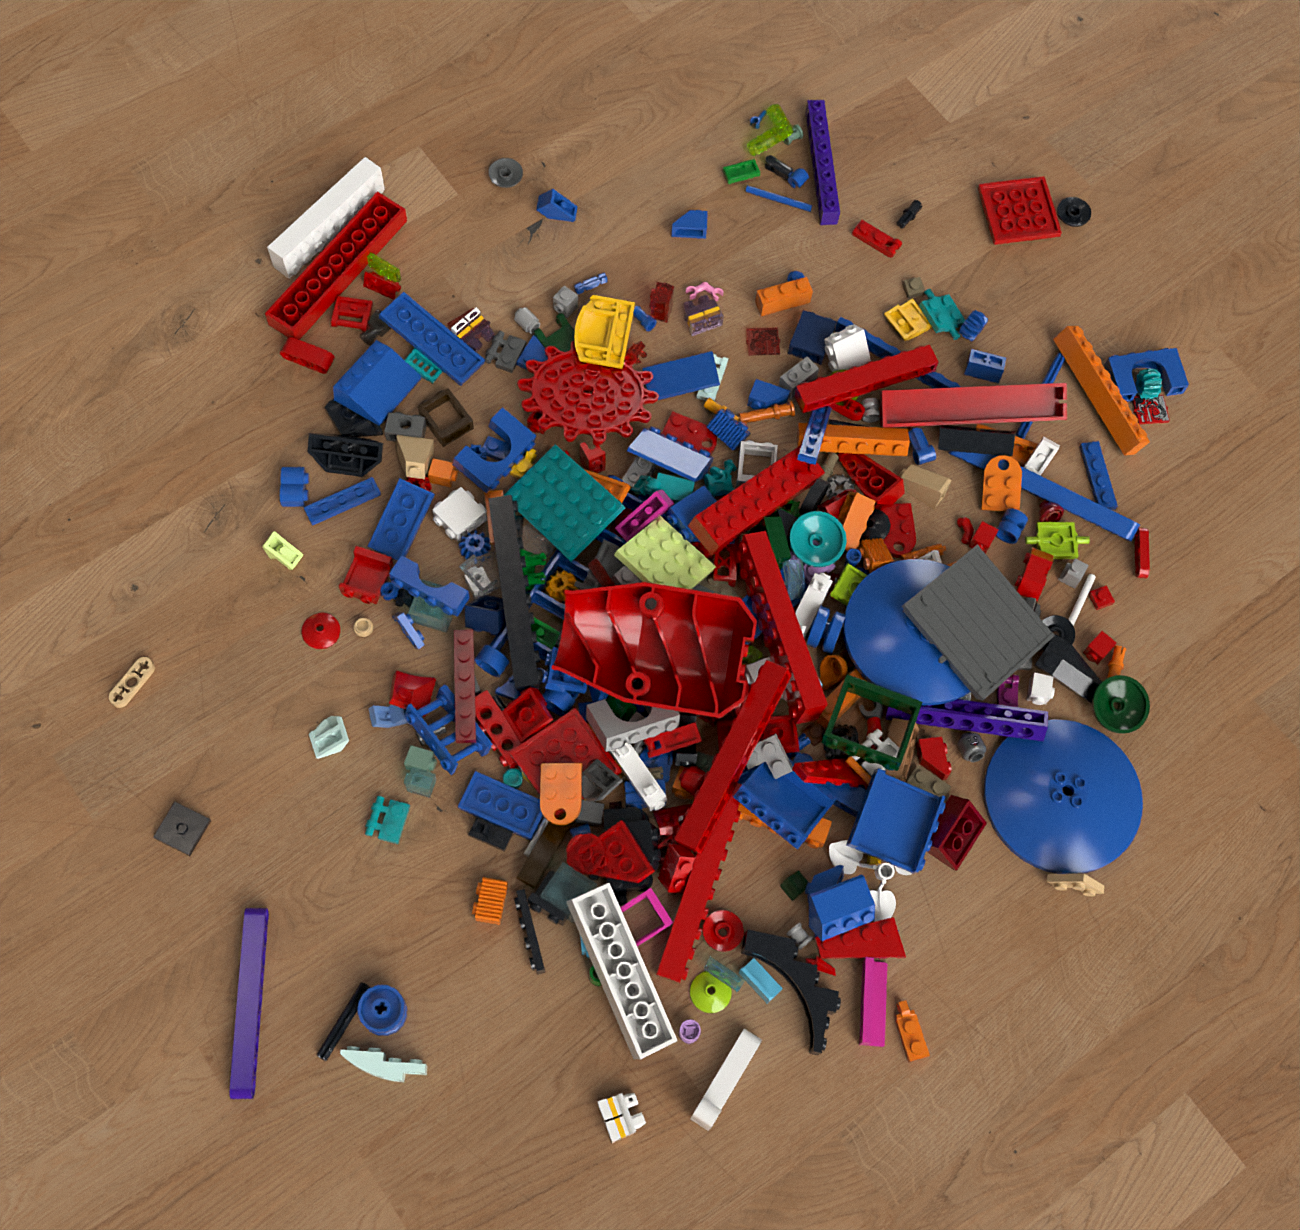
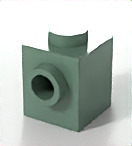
M410 745L404 765L407 770L429 776L430 771H434L437 759H435L433 751Z

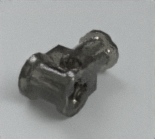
M376 310L368 321V329L360 334V338L369 346L374 343L378 336L383 337L386 332L391 330V327L379 318L381 310Z

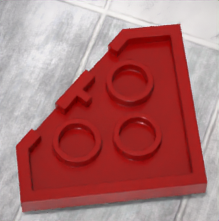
M623 820L598 836L604 843L606 854L596 852L591 857V864L594 866V858L597 855L604 854V862L597 868V871L589 872L591 869H586L577 857V852L572 855L580 870L590 875L639 883L655 872ZM593 840L587 845L593 847L598 842ZM584 847L580 850L579 855H582V859L590 856V849Z

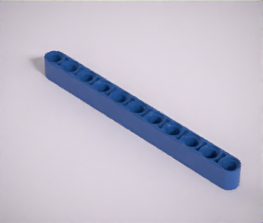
M948 451L949 454L982 470H985L986 465L991 459L998 456ZM1001 460L998 463V467L1001 470H1006L1009 467V463L1006 460ZM1021 467V489L1045 501L1057 503L1064 510L1132 542L1140 524Z

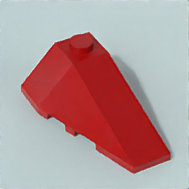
M854 453L838 454V461L863 495L876 501L875 503L893 505L905 494L903 479L866 455Z

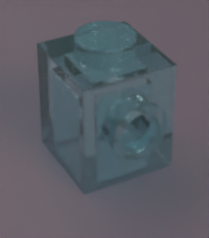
M412 767L411 772H407L404 784H406L408 792L430 798L437 779L433 773Z

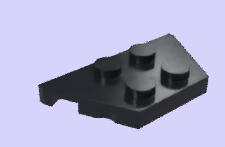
M334 398L325 406V411L340 435L353 437L383 435L380 426L334 401Z

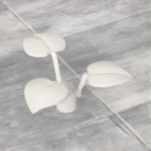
M848 840L831 843L829 845L830 860L834 867L843 865L844 874H853L857 866L874 870L876 878L881 880L878 891H870L875 903V920L873 922L891 918L896 907L895 896L891 891H882V888L886 884V880L893 877L894 867L896 872L901 875H911L912 873L890 863H883L878 866L860 863L859 861L863 858V852L846 846Z

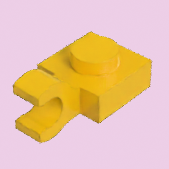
M531 449L530 452L527 451L525 458L518 465H513L510 475L520 479L534 465L532 463L537 457V454H535L536 450Z

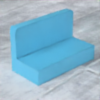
M755 958L739 971L741 977L766 1004L783 989Z

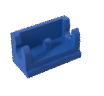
M971 349L964 375L999 384L1004 372L1006 357Z

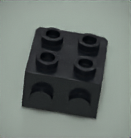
M549 871L535 894L532 892L529 896V908L538 914L540 912L545 914L550 922L556 925L559 923L563 926L571 914L566 901L582 895L583 889L558 873Z

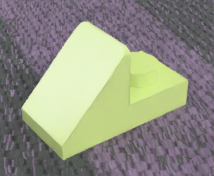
M275 531L271 533L262 546L270 559L276 558L290 570L295 568L304 555Z

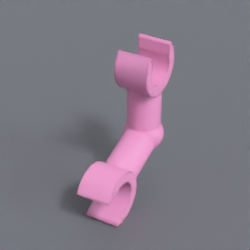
M702 282L696 287L689 286L686 289V293L694 292L690 295L691 300L695 299L697 294L704 290L710 293L715 301L719 299L715 295L716 293L723 296L721 288H714L707 282Z

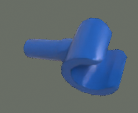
M764 110L758 117L753 116L750 119V126L753 123H757L756 129H759L760 121L767 112Z

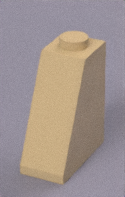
M396 436V453L406 477L425 479L434 455L433 439Z
M912 464L907 470L904 468L899 474V477L903 479L904 490L934 510L945 497L952 481L949 478Z

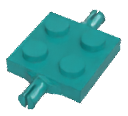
M927 289L924 293L928 300L921 301L919 304L920 309L935 333L949 332L953 339L957 340L960 338V335L956 328L963 325L965 318L949 294L936 297L931 289Z

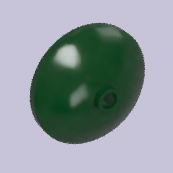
M1117 675L1103 680L1097 686L1093 694L1092 708L1097 721L1105 729L1113 733L1126 734L1136 731L1145 723L1150 711V701L1145 688L1137 680L1128 676ZM1114 703L1118 704L1117 709L1114 708Z

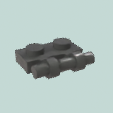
M498 331L497 335L492 339L491 347L485 353V362L490 364L492 359L496 360V368L513 373L517 360L526 347V341L509 335L507 340H504L505 333ZM498 347L503 348L501 353L496 352Z

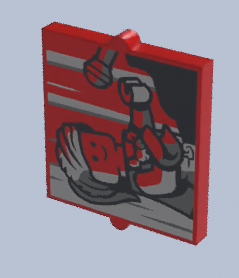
M1158 395V397L1153 399L1134 397L1132 400L1133 412L1136 414L1139 425L1169 423L1168 407L1166 406L1164 395Z

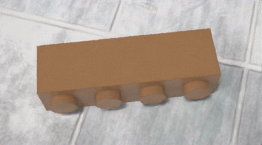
M892 718L891 725H888L887 738L889 737L900 747L909 720ZM916 722L899 770H884L886 771L885 774L903 782H906L920 730Z

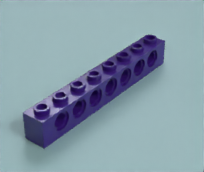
M808 100L805 116L820 225H837L840 207L825 101Z
M957 699L945 704L921 705L916 724L1044 742L1048 729V711ZM887 706L886 720H892V718L910 719V714Z

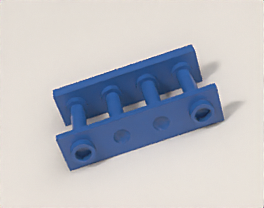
M447 685L440 687L436 700L416 710L412 704L407 706L404 714L406 721L415 728L439 759L442 768L447 770L450 775L454 774L458 765L457 762L471 753L479 752L482 757L489 753L493 744L477 723L476 743H472L452 756L445 746L456 741V732L442 740H439L434 734L435 730L451 721L455 722V695ZM440 706L447 711L448 715L430 725H427L422 716Z

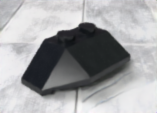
M309 433L307 452L325 472L363 477L382 462L384 443L353 436Z

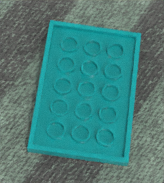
M556 444L503 495H512L513 501L517 500L519 513L570 562L625 509V506Z

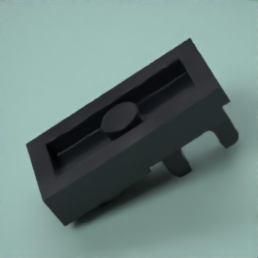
M477 817L468 836L505 852L513 832Z

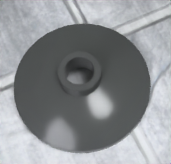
M510 158L498 159L489 168L491 182L502 188L517 185L523 177L521 165Z

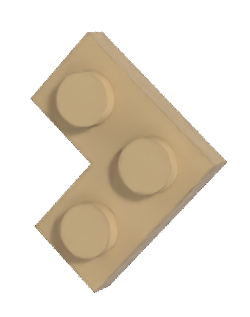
M1048 874L1047 882L1057 890L1065 891L1067 888H1073L1083 892V895L1091 897L1095 896V894H1104V885L1086 874Z

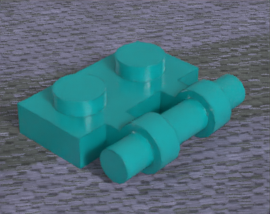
M377 796L375 803L371 807L370 819L367 820L365 825L367 827L365 835L372 837L374 830L380 831L378 835L379 840L399 844L410 804L390 799L389 805L386 807L383 806L385 798ZM380 813L385 814L382 824L377 823Z

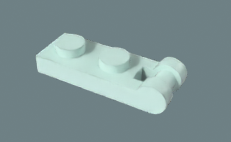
M713 354L715 364L721 365L720 368H717L721 384L729 358H720ZM720 385L698 390L697 399L707 401L708 398H711L715 401Z

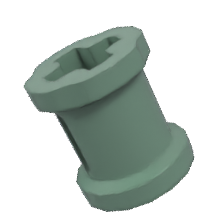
M795 124L793 128L781 131L782 140L786 145H789L796 139H802L803 131L801 127Z

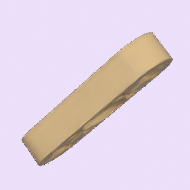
M139 658L110 692L109 700L115 707L122 708L126 706L153 674L155 666L149 658ZM148 665L149 668L146 670L142 669L141 666ZM130 678L137 679V684L133 687L127 686V681ZM118 695L122 696L123 699L117 700L115 697Z

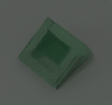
M798 870L786 878L780 887L793 901L805 892L808 881Z

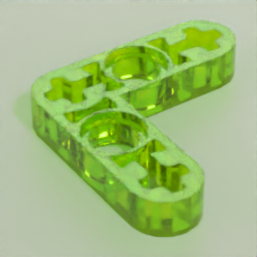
M779 104L771 105L766 111L774 127L748 142L746 147L751 156L759 155L792 135L793 127Z

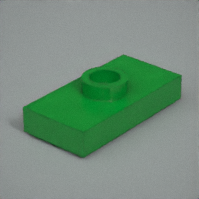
M755 159L729 165L722 169L728 184L758 177L761 173Z

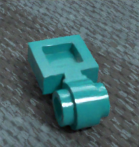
M641 475L631 491L636 495L645 496V494L651 496L654 492L661 490L662 483L651 476Z

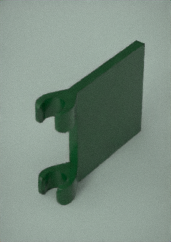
M560 313L556 316V323L562 328L547 338L542 330L538 328L534 331V336L545 348L554 346L562 352H567L571 349V342L574 341L575 329L569 324L566 317Z

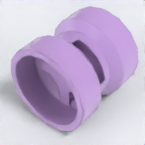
M691 1019L684 1021L679 1029L680 1039L687 1044L696 1042L701 1033L698 1022Z

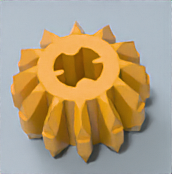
M565 570L562 573L557 571L555 576L550 575L551 580L546 582L548 586L546 592L551 598L560 603L565 602V590H578L574 585L577 581L575 576Z

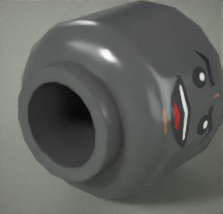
M971 732L961 735L957 747L963 759L971 762L980 761L986 752V745L981 736Z

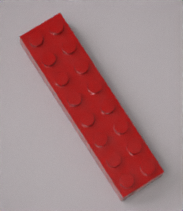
M801 445L692 519L688 527L711 556L757 525L764 517L770 516L809 489L818 478L825 474V471L817 462L814 465L797 460Z

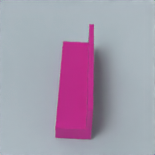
M865 957L862 961L859 1045L884 1047L887 963L875 962L874 958Z

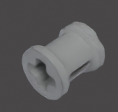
M800 922L786 933L787 936H791L796 940L799 950L813 940V937L803 930Z

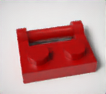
M337 296L331 319V327L342 326L361 329V331L367 332L373 309V301ZM346 316L362 319V322L339 319V317Z

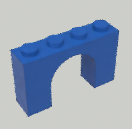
M1163 348L1157 351L1148 350L1143 353H1129L1122 356L1113 355L1108 357L1103 366L1109 372L1111 380L1119 388V393L1127 402L1132 401L1137 394L1132 377V370L1136 368L1157 369L1161 374L1160 378L1162 379L1161 382L1166 396L1183 394L1189 386L1177 348Z
M503 407L492 417L489 428L505 440L509 448L508 456L498 462H489L478 456L468 446H465L456 455L452 464L485 493H488L490 489L495 490L500 484L499 480L502 476L507 477L512 471L511 467L514 464L518 465L524 458L523 454L526 451L530 452L536 445L534 442L536 435Z

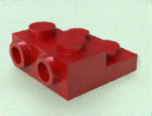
M529 687L524 689L521 695L516 700L509 702L502 711L521 743L536 735L553 720V717L546 708L547 702L537 688Z

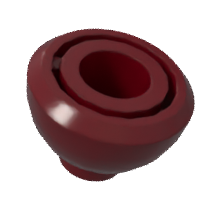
M1043 501L1039 505L1038 517L1040 522H1058L1064 514V509L1057 503Z

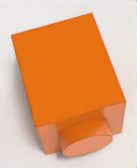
M433 458L428 472L430 483L451 488L453 481H456L458 471L452 465L453 463Z

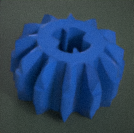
M974 310L961 326L959 333L965 339L975 340L987 324L988 318L982 312Z
M475 530L474 534L467 532V537H461L462 542L459 543V549H461L460 554L465 556V560L468 561L472 558V561L475 563L476 559L483 561V556H489L488 551L491 550L490 539L485 537V533L482 532L478 535V532Z

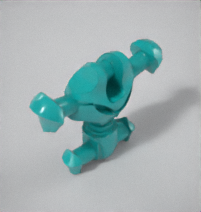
M732 459L724 461V470L713 466L710 469L711 475L705 474L704 476L706 488L714 497L726 496L735 490L730 474L738 468Z

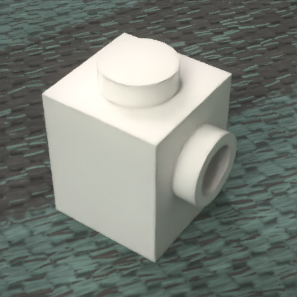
M1034 673L1029 680L1027 700L1032 701L1036 705H1043L1050 699H1053L1055 688L1052 687L1053 676Z

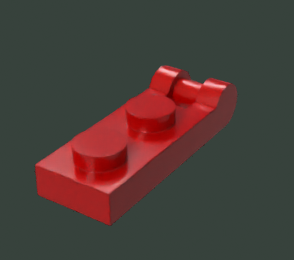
M861 220L852 232L854 237L889 258H892L896 250L902 246V242L899 239L890 237L864 220Z
M694 722L672 731L660 733L655 737L644 739L643 742L644 745H647L649 751L647 752L648 758L702 742L697 724ZM659 740L661 748L656 749L654 742Z

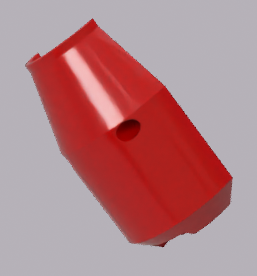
M648 582L575 591L565 590L563 629L558 653L551 669L559 670L623 702L721 718L744 702L747 681L739 680L740 677H744L746 665L742 664L743 657L747 658L749 645L745 644V642H754L757 620L740 597ZM649 599H654L657 602L656 607L652 610L646 608V602ZM636 678H640L643 681V687L639 690L634 689L632 686Z

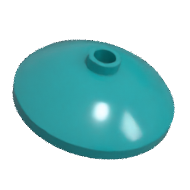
M813 511L802 515L795 521L790 531L789 541L793 553L801 562L812 567H826L835 563L842 556L846 548L847 538L844 527L838 519L826 512ZM812 541H818L819 545H814Z

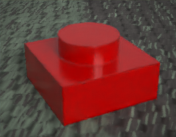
M1107 585L1088 593L1096 610L1110 606L1115 602Z

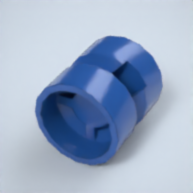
M1007 509L997 527L999 531L996 536L1005 543L1015 544L1028 518L1019 510Z

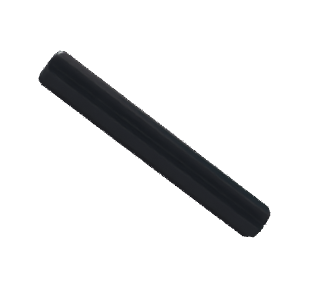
M363 982L359 984L317 1052V1057L324 1061L328 1060L358 1011V1003L362 995L370 988L369 985Z

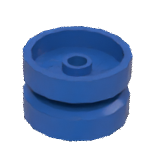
M820 606L817 616L814 617L811 624L810 635L806 645L816 648L821 638H824L822 651L832 654L845 619V614L835 612L830 622L827 621L830 609Z
M377 985L369 988L362 995L358 1003V1016L361 1023L371 1033L378 1036H389L403 1027L407 1019L408 1008L404 998L395 988L388 985ZM382 1008L387 1009V1011H383L382 1014H380V1010Z

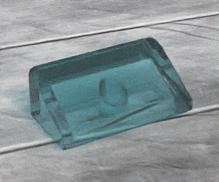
M712 957L708 959L703 968L736 992H739L745 982L743 978Z

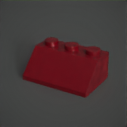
M951 795L946 802L943 813L939 814L937 819L939 826L936 832L932 833L930 839L932 840V845L928 853L957 871L987 822L970 800Z

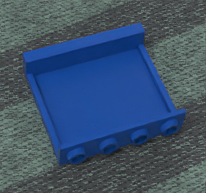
M766 762L759 765L733 796L796 849L802 845L828 809L837 800V797L823 785L803 782L794 771L775 779Z
M878 768L873 771L846 846L890 863L912 874L918 873L925 865L926 860L923 858L926 851L928 852L931 848L932 840L930 839L932 833H935L939 826L937 819L939 814H942L945 809L946 803H944L946 796H936L885 774L886 771Z

